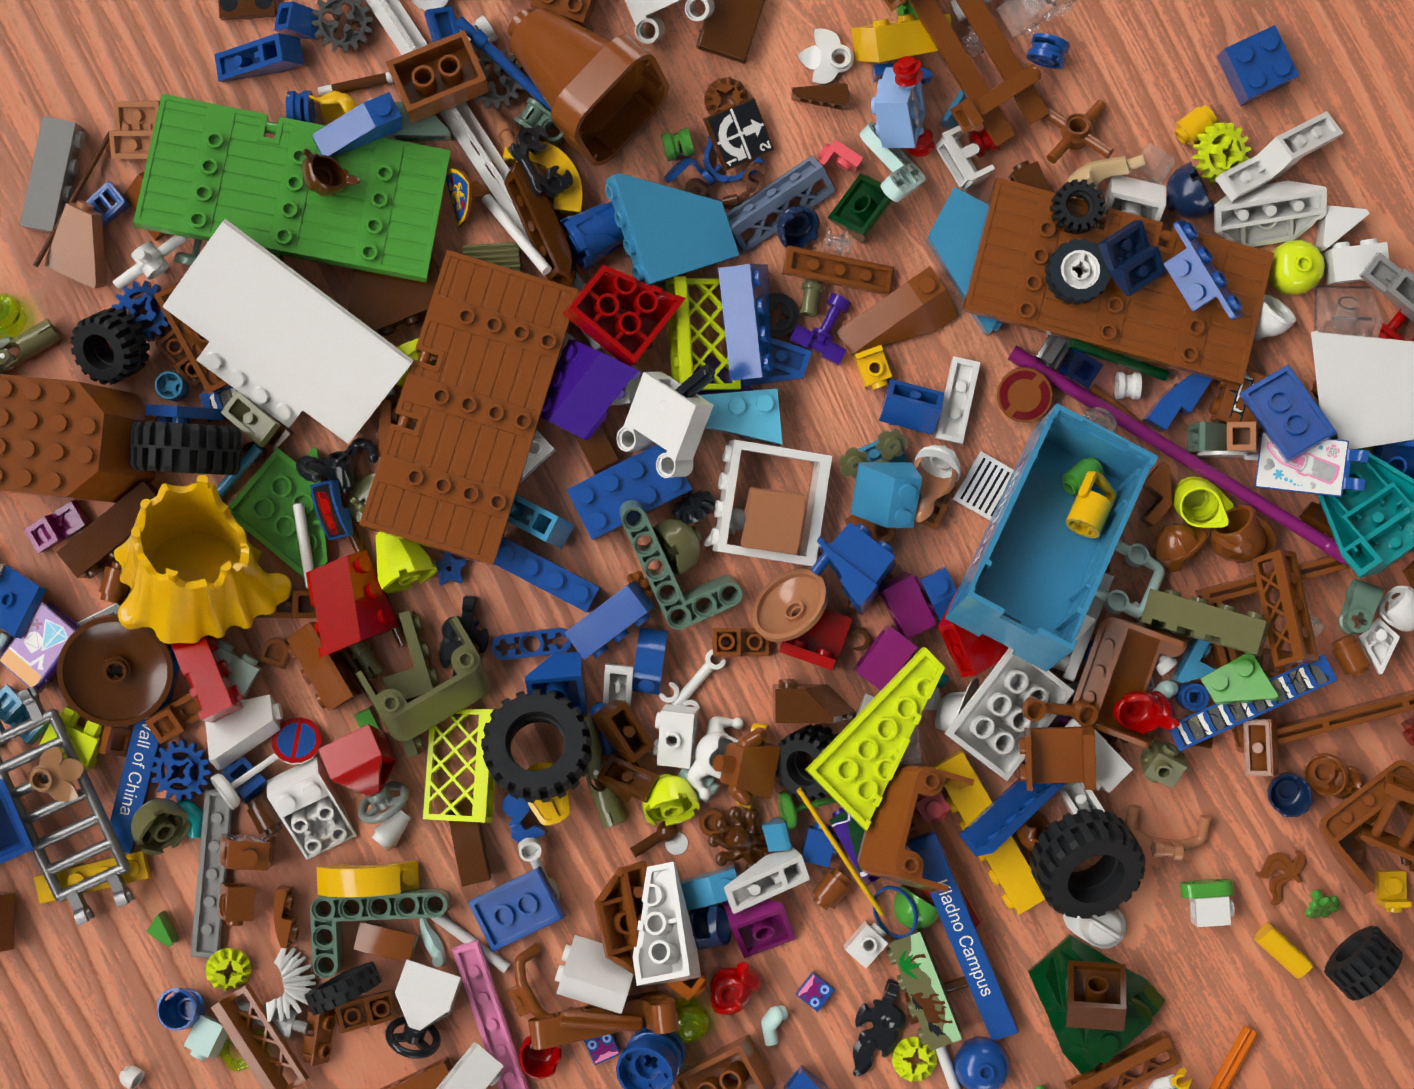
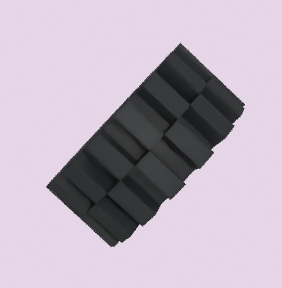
M1075 179L1071 183H1065L1056 192L1051 201L1053 204L1050 206V211H1053L1052 220L1056 219L1058 221L1056 224L1058 228L1063 226L1066 233L1073 231V234H1079L1080 232L1083 234L1092 229L1103 217L1101 215L1105 212V207H1103L1105 197H1100L1102 191L1100 189L1096 191L1094 189L1096 185L1093 182L1088 185V180L1082 179L1081 182H1078V179ZM1072 197L1084 199L1088 206L1086 215L1082 217L1073 216L1067 207L1069 199Z

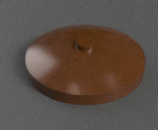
M118 614L96 617L78 627L65 642L57 662L58 685L69 706L83 718L93 723L110 727L132 725L152 715L168 696L174 678V662L168 644L160 641L155 631L150 627L126 629L120 624Z

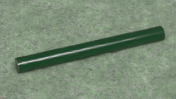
M1075 338L1070 339L1068 342L1069 348L1159 380L1166 381L1169 376L1168 370L1126 355L1115 353Z

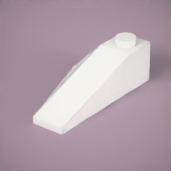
M669 862L647 867L642 896L643 909L641 921H638L637 927L639 934L637 946L634 947L633 952L637 986L700 978L701 972L697 947L676 863Z

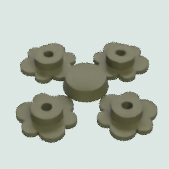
M893 429L891 432L882 431L878 436L880 442L876 444V449L881 452L883 459L875 462H889L888 460L892 459L894 455L896 457L901 456L903 448L908 444L907 438L901 435L897 429ZM855 447L849 448L846 451V455H842L839 458L841 474L843 476L852 475L853 478H856L859 462H869L867 460L868 454L865 451L859 452Z

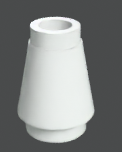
M400 810L393 817L377 826L371 838L389 851L392 846L396 847L411 817Z

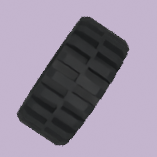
M135 421L131 426L129 465L132 470L237 475L240 470L242 433L238 427Z
M532 689V694L526 695L524 691L516 693L517 698L511 701L509 698L501 702L502 707L499 710L495 708L490 714V723H485L483 729L485 736L481 739L484 762L497 785L516 799L520 797L530 803H534L535 800H542V803L551 802L550 798L558 796L560 799L567 795L566 791L572 788L574 790L579 785L581 776L585 777L588 771V763L592 759V739L587 721H585L579 708H575L572 705L571 700L566 697H558L556 692L549 690L545 694L541 692V689ZM544 722L554 725L561 732L564 739V750L559 760L549 768L539 771L521 768L514 761L511 754V742L516 733L531 723Z
M1086 809L1077 810V813L1073 815L1071 813L1063 815L1062 820L1058 822L1055 820L1049 825L1047 831H1043L1038 838L1039 843L1035 842L1032 850L1033 855L1030 858L1031 872L1045 900L1055 911L1072 918L1080 916L1082 919H1090L1092 915L1100 917L1106 915L1105 912L1111 909L1115 911L1120 908L1119 904L1123 901L1127 902L1132 898L1131 893L1137 891L1141 884L1139 879L1144 877V867L1146 864L1142 848L1126 822L1112 812H1103L1100 809H1092L1091 812H1088ZM1103 855L1092 867L1083 871L1072 872L1083 861L1094 856Z

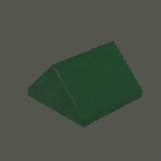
M860 173L828 216V219L860 243H863L893 200L882 191L881 182Z

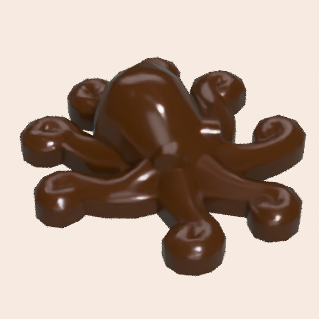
M733 806L728 811L729 818L734 822L733 826L729 825L728 820L724 817L717 819L716 828L720 832L727 834L725 838H722L717 833L711 834L707 842L713 848L721 846L732 850L731 852L721 851L716 854L715 861L719 866H724L728 861L744 858L748 862L745 868L747 870L757 863L754 854H762L765 857L775 852H769L767 846H761L766 839L762 826V833L757 835L758 828L755 820L758 817V811L754 808L747 809L744 812L747 827H745L744 822L740 818L742 810L738 806Z

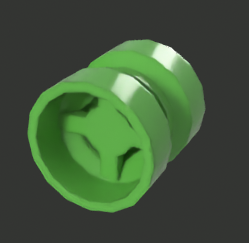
M688 127L680 129L676 134L669 132L661 134L668 162L676 160L681 155L686 157L695 155Z

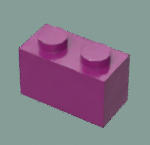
M904 572L879 587L878 591L898 632L904 637L910 639L936 625L933 618L936 615L935 609L929 600L925 601L921 593L924 591V587L918 576L914 577L912 574Z

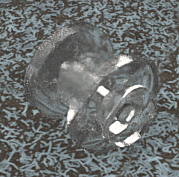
M968 22L967 26L970 32L968 36H961L959 41L966 53L976 56L977 53H984L985 48Z
M827 227L823 253L836 251L839 252V256L845 257L846 253L851 254L853 237H849V231L844 230L842 235H836L832 233L831 228Z

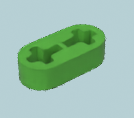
M1207 879L1180 882L1181 898L1193 899L1234 895L1233 880Z

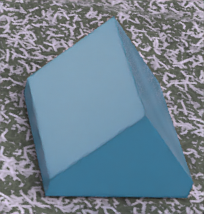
M775 817L762 825L769 852L792 849L787 825L781 817Z

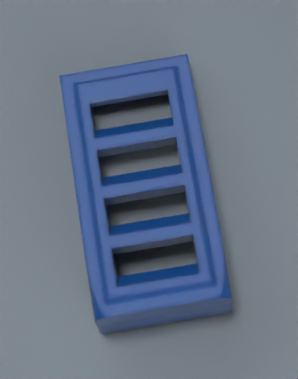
M111 181L104 184L86 201L94 206L95 211L102 213L103 228L130 207L126 198ZM109 195L116 202L113 206L106 199ZM102 202L108 209L106 213L98 206L99 203Z

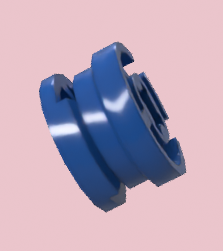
M1033 34L1030 42L1032 48H1029L1026 58L1042 67L1051 69L1063 68L1066 61L1064 54H1067L1070 48L1069 42L1051 34Z
M304 90L302 93L288 91L287 95L290 96H286V118L315 124V103L309 97V95L313 96L312 91Z

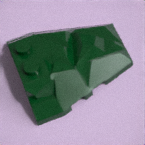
M1069 934L1029 969L1028 973L1041 1004L1047 1013L1050 1025L1059 1041L1062 1053L1083 1075L1093 1070L1100 1063L1105 1064L1109 1062L1151 1024L1152 1016L1160 1010L1165 1000L1147 979L1126 968V1018L1124 1031L1066 1027L1068 960L1120 964Z

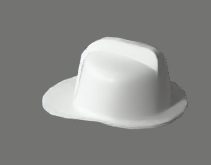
M974 678L970 682L966 692H953L942 698L937 707L936 728L947 731L978 690V678Z
M1111 909L1105 912L1106 915L1100 917L1092 915L1090 919H1082L1080 916L1072 918L1065 914L1063 915L1066 926L1075 935L1100 949L1116 946L1126 933V920L1123 913L1118 909L1115 911Z

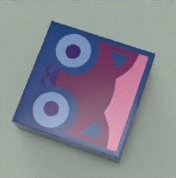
M812 971L795 994L818 1012L835 989Z
M613 1034L584 1040L594 1065L621 1053Z

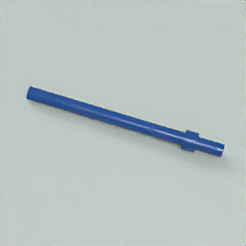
M463 16L455 22V25L461 31L465 30L467 36L471 39L470 43L477 49L481 48L549 112L552 111L531 79L488 40V35L481 29L478 31Z

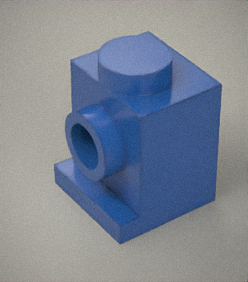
M243 756L223 769L225 772L222 775L229 783H232L254 767ZM257 773L246 783L241 784L234 790L246 805L248 801L267 787V784L261 774Z

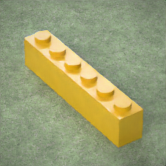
M958 750L931 767L974 780L972 786L963 789L947 785L943 786L948 795L945 801L949 805L952 814L958 812L962 819V822L958 824L963 831L992 804V801L963 751ZM1012 835L994 853L977 856L980 862L986 860L991 869L987 871V874L994 886L1000 885L1005 894L1001 898L1009 911L1014 909L1020 915L1045 900L1033 877L1030 866Z

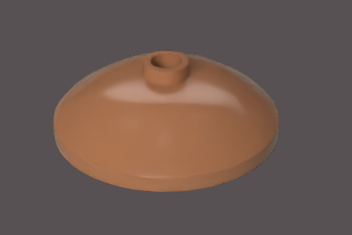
M809 569L791 570L773 579L763 588L753 605L752 623L755 630L764 639L773 642L792 640L808 632L819 621L827 606L829 593L826 582L821 576L815 575Z

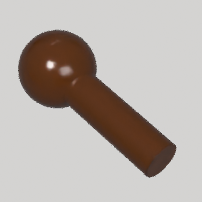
M661 821L657 826L656 832L629 848L630 852L636 858L661 841H673L678 835V826L676 824L666 826L665 821Z

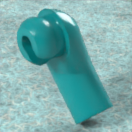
M191 800L178 801L177 803L188 815L187 821L190 822L188 837L201 838L203 811Z

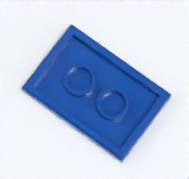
M1289 364L1239 394L1286 464L1332 438L1337 433Z
M541 866L467 902L492 952L549 926L566 916Z

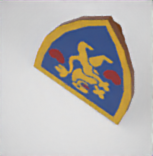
M451 168L447 171L445 185L456 225L459 228L468 219L472 199L489 194V189L487 185L481 186L478 181L471 182L460 169Z

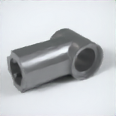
M1048 335L1035 357L1045 365L1057 369L1069 350V340Z

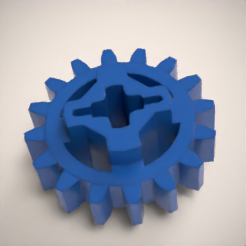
M144 280L141 287L139 282L133 281V289L125 286L123 288L125 292L123 296L116 294L115 297L120 302L119 304L112 305V308L125 311L128 308L129 314L131 313L135 317V321L142 324V331L147 333V339L154 341L155 333L164 336L162 330L164 326L171 328L162 309L159 315L157 309L158 302L154 294L161 291L162 287L155 284L151 288V282ZM143 293L141 298L132 299L136 295ZM141 307L148 311L146 315L139 312ZM155 323L152 327L144 329L145 325Z
M181 740L179 747L175 741L169 743V749L161 747L159 751L162 756H154L152 758L157 763V766L150 768V771L157 775L151 782L160 783L157 792L166 790L167 799L172 798L175 794L177 801H182L185 795L188 800L195 798L194 791L197 794H202L204 789L201 785H209L211 783L206 778V775L213 773L212 769L207 768V764L210 763L209 758L204 759L203 757L206 749L197 751L196 742L191 743L187 747L186 740ZM184 752L190 754V756L187 758H181L179 755H176L175 753ZM188 764L183 771L184 775L175 777L180 770L179 766ZM165 765L167 766V776H166V777H165V772H164ZM196 765L199 766V776L196 775ZM176 783H182L185 787L187 786L188 788L179 789L174 787L173 785Z

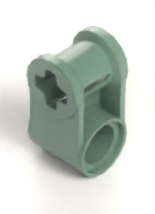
M530 97L527 100L528 105L521 115L513 120L522 129L535 128L539 125L548 132L551 127H557L551 118V112ZM560 132L556 137H548L545 142L560 147L566 140Z
M1356 578L1352 580L1347 589L1345 602L1338 618V625L1342 632L1357 634L1364 633L1370 629L1375 612L1383 596L1382 588ZM1355 616V621L1359 622L1358 626H1355V622L1351 620L1352 617Z

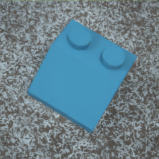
M859 462L851 514L886 528H913L922 483L921 475L912 462Z

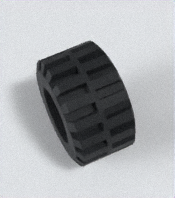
M104 309L78 322V326L74 327L72 331L74 336L71 337L70 343L73 344V348H71L72 355L76 357L74 361L77 366L80 365L82 367L81 371L85 375H90V379L94 382L99 380L100 384L104 385L108 383L110 385L116 384L143 369L146 365L145 362L149 359V354L146 352L150 350V344L146 343L147 333H143L141 329L143 327L140 322L137 323L131 313L126 315V311L123 309ZM107 341H108V342L110 343V345L112 346L113 351L110 349V347H109Z
M812 724L806 725L779 742L778 745L781 746L775 774L776 777H780L781 782L779 783L782 787L786 786L788 788L787 792L791 796L796 794L797 799L802 800L796 791L800 787L810 801L819 800L828 795L823 787L805 769L809 766L806 753L815 760L839 735L838 733L832 734L831 728L826 727L823 729L821 724L814 726Z
M1369 926L1349 936L1335 949L1325 966L1324 972L1350 1000H1360L1378 991L1392 978L1401 964L1403 955L1402 951L1377 926Z

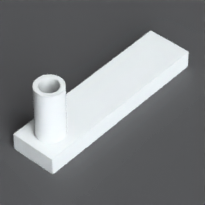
M1104 573L1099 587L1109 591L1114 576ZM1094 597L1090 605L1092 607L1090 612L1098 619L1104 602ZM1096 622L1077 641L1070 656L1067 655L1052 667L1063 671L1062 678L1074 681Z

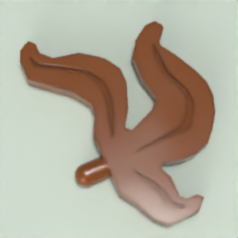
M1295 850L1297 856L1292 862L1283 853H1273L1266 858L1261 872H1256L1255 875L1257 877L1268 878L1276 869L1284 871V874L1276 875L1269 881V891L1273 896L1270 904L1277 905L1281 902L1283 883L1289 882L1293 878L1298 883L1302 881L1298 874L1302 871L1305 856L1301 851Z

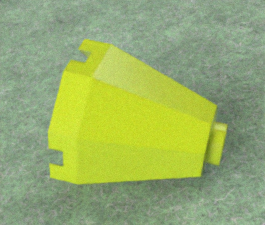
M381 532L376 534L378 581L381 589L385 590L387 594L406 591L413 587L410 583L418 579L419 584L424 583L438 572L435 562L420 544Z

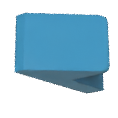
M1192 638L1171 680L1184 683L1202 678L1215 671L1216 669L1200 661L1202 657L1206 658L1209 654L1212 643Z

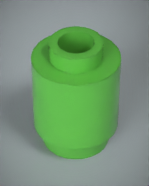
M1093 457L1080 460L1062 475L1064 490L1070 495L1077 496L1088 471L1104 473L1100 462Z

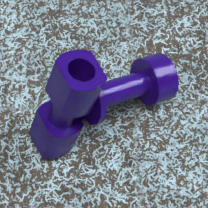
M831 293L827 304L831 307L820 329L814 327L811 332L797 324L789 341L804 349L810 347L822 353V358L838 366L846 349L832 342L834 337L830 335V332L840 312L847 313L851 302L838 294Z

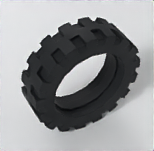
M370 961L316 986V988L305 994V999L313 1015L322 1014L368 992L371 988L379 985L382 979L374 961Z

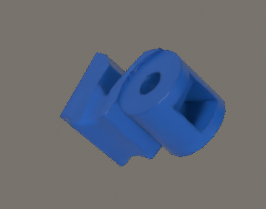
M510 794L504 798L502 802L503 811L506 815L513 818L509 822L512 839L519 843L525 838H538L546 834L547 830L538 823L530 827L525 826L523 818L530 811V807L525 799L520 797L516 799L510 796Z

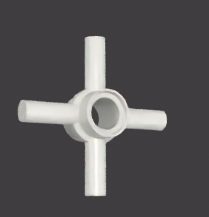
M174 235L158 248L151 241L144 243L131 254L136 264L112 282L121 290L142 273L149 280L156 278L169 267L164 257L188 239L183 236Z

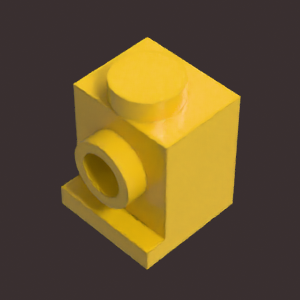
M882 345L853 356L864 388L871 386L872 390H876L888 385L887 380L892 378V374ZM875 363L879 366L880 370L878 373H872L869 366Z

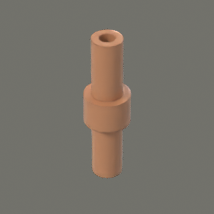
M495 111L492 113V118L496 125V133L499 139L505 143L509 152L511 144L515 143L516 145L515 132L511 124L506 122L503 113Z

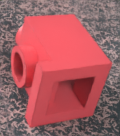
M941 792L934 796L920 795L917 798L915 807L926 825L931 822L935 824L947 816L946 813L950 811V807Z

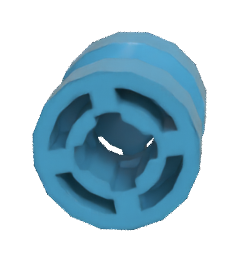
M166 371L157 377L155 389L162 398L170 401H180L187 396L189 384L181 375Z

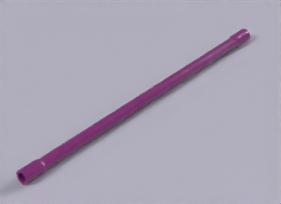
M1017 345L1007 360L1019 367L1038 369L1047 376L1054 387L1319 547L1324 553L1340 563L1347 564L1341 557L1334 538L1326 536L1058 373Z

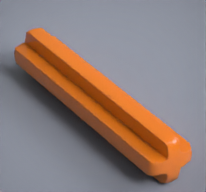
M1247 1026L1242 1028L1209 1089H1229L1258 1037V1033Z

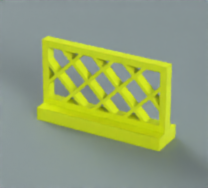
M675 276L667 280L666 292L686 298L668 321L672 379L682 384L694 374L693 372L698 366L701 368L703 365H706L703 360L711 352L721 364L715 369L713 381L716 384H707L702 390L741 389V380H734L732 383L725 384L717 376L724 366L729 370L728 356L725 358L715 348L722 339L726 341L725 330L713 320L720 311L723 312L722 303L711 293L716 286H720L719 279ZM688 285H696L704 293L697 303L689 296ZM707 297L718 307L711 316L700 307V304ZM694 311L706 321L699 330L690 323V316ZM708 325L719 334L712 344L701 334ZM696 339L707 348L700 358L692 351V343Z
M462 709L455 713L462 714L459 719L455 715L450 716L454 723L445 732L437 724L429 729L423 819L493 823L495 780L492 778L484 762V753L481 748V739L485 736L483 729L485 723H490V714L493 709ZM469 715H479L478 727L470 734L461 722ZM458 726L467 737L455 747L447 735ZM444 739L452 751L441 760L435 751L436 746ZM471 741L477 749L476 755L468 762L459 750ZM456 754L465 766L454 775L445 763ZM442 767L450 779L439 788L433 779L434 773ZM469 769L475 778L474 784L466 790L457 778ZM454 782L463 794L452 803L443 791ZM440 796L449 807L441 814H431L432 801ZM465 797L473 804L472 816H463L456 808ZM452 810L456 815L447 814Z

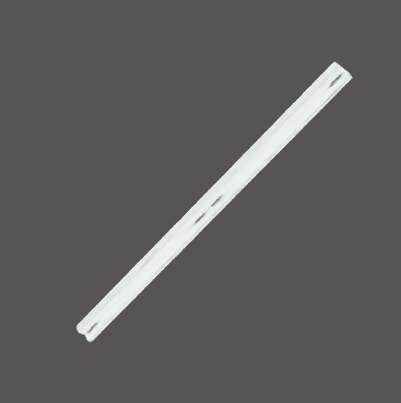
M366 0L401 55L428 45L399 0ZM466 102L439 112L501 208L529 240L504 185V180L510 169ZM470 142L473 143V145L475 146V148L477 149V151L479 152L480 155H478V153L476 152V150L474 149V147L472 146V144H471ZM485 165H487V166L489 167L490 171L492 172V174L494 175L495 178H493V176L491 175V173L489 172V170L487 169V167H486ZM576 272V279L572 288L579 289L580 292L585 284ZM582 331L588 339V341L590 342V344L592 345L593 349L600 350L601 348H603L590 336H588L584 331Z

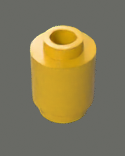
M1206 105L1196 107L1175 123L1176 130L1174 134L1179 142L1192 146L1199 140L1198 134H1206L1205 128L1207 126H1214V123H1217V117Z

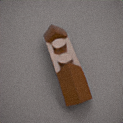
M515 160L507 173L504 185L530 242L552 267L550 273L546 275L547 280L573 287L576 279V259L573 248L565 237V231L556 218L553 204L548 200L543 191L539 197L532 192L527 175L520 163Z

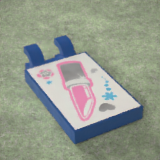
M1261 431L1254 487L1342 497L1343 489L1364 491L1366 479L1349 478L1351 461L1368 463L1369 451L1348 449V440L1328 439L1286 464L1265 432Z

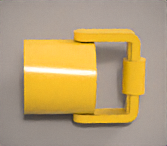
M1088 471L1065 521L1066 526L1071 531L1083 537L1097 538L1100 536L1116 499V491L1103 474L1098 471ZM1094 482L1106 494L1105 496L1091 491Z

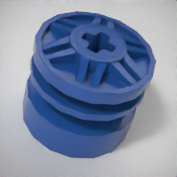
M642 1027L640 1032H634L620 1055L616 1066L617 1079L622 1088L671 1089L686 1057L685 1045L676 1032L655 1034L646 1027Z

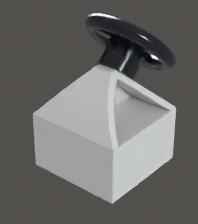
M406 960L395 991L404 1016L391 1021L385 1031L386 1041L393 1051L407 1058L421 1059L431 1056L438 1050L441 1036L433 1024L451 1015L462 984L461 977ZM405 1025L403 1033H394L397 1027ZM426 1031L432 1036L431 1045L424 1041ZM407 1042L416 1045L420 1050H411L401 1046L399 1043Z

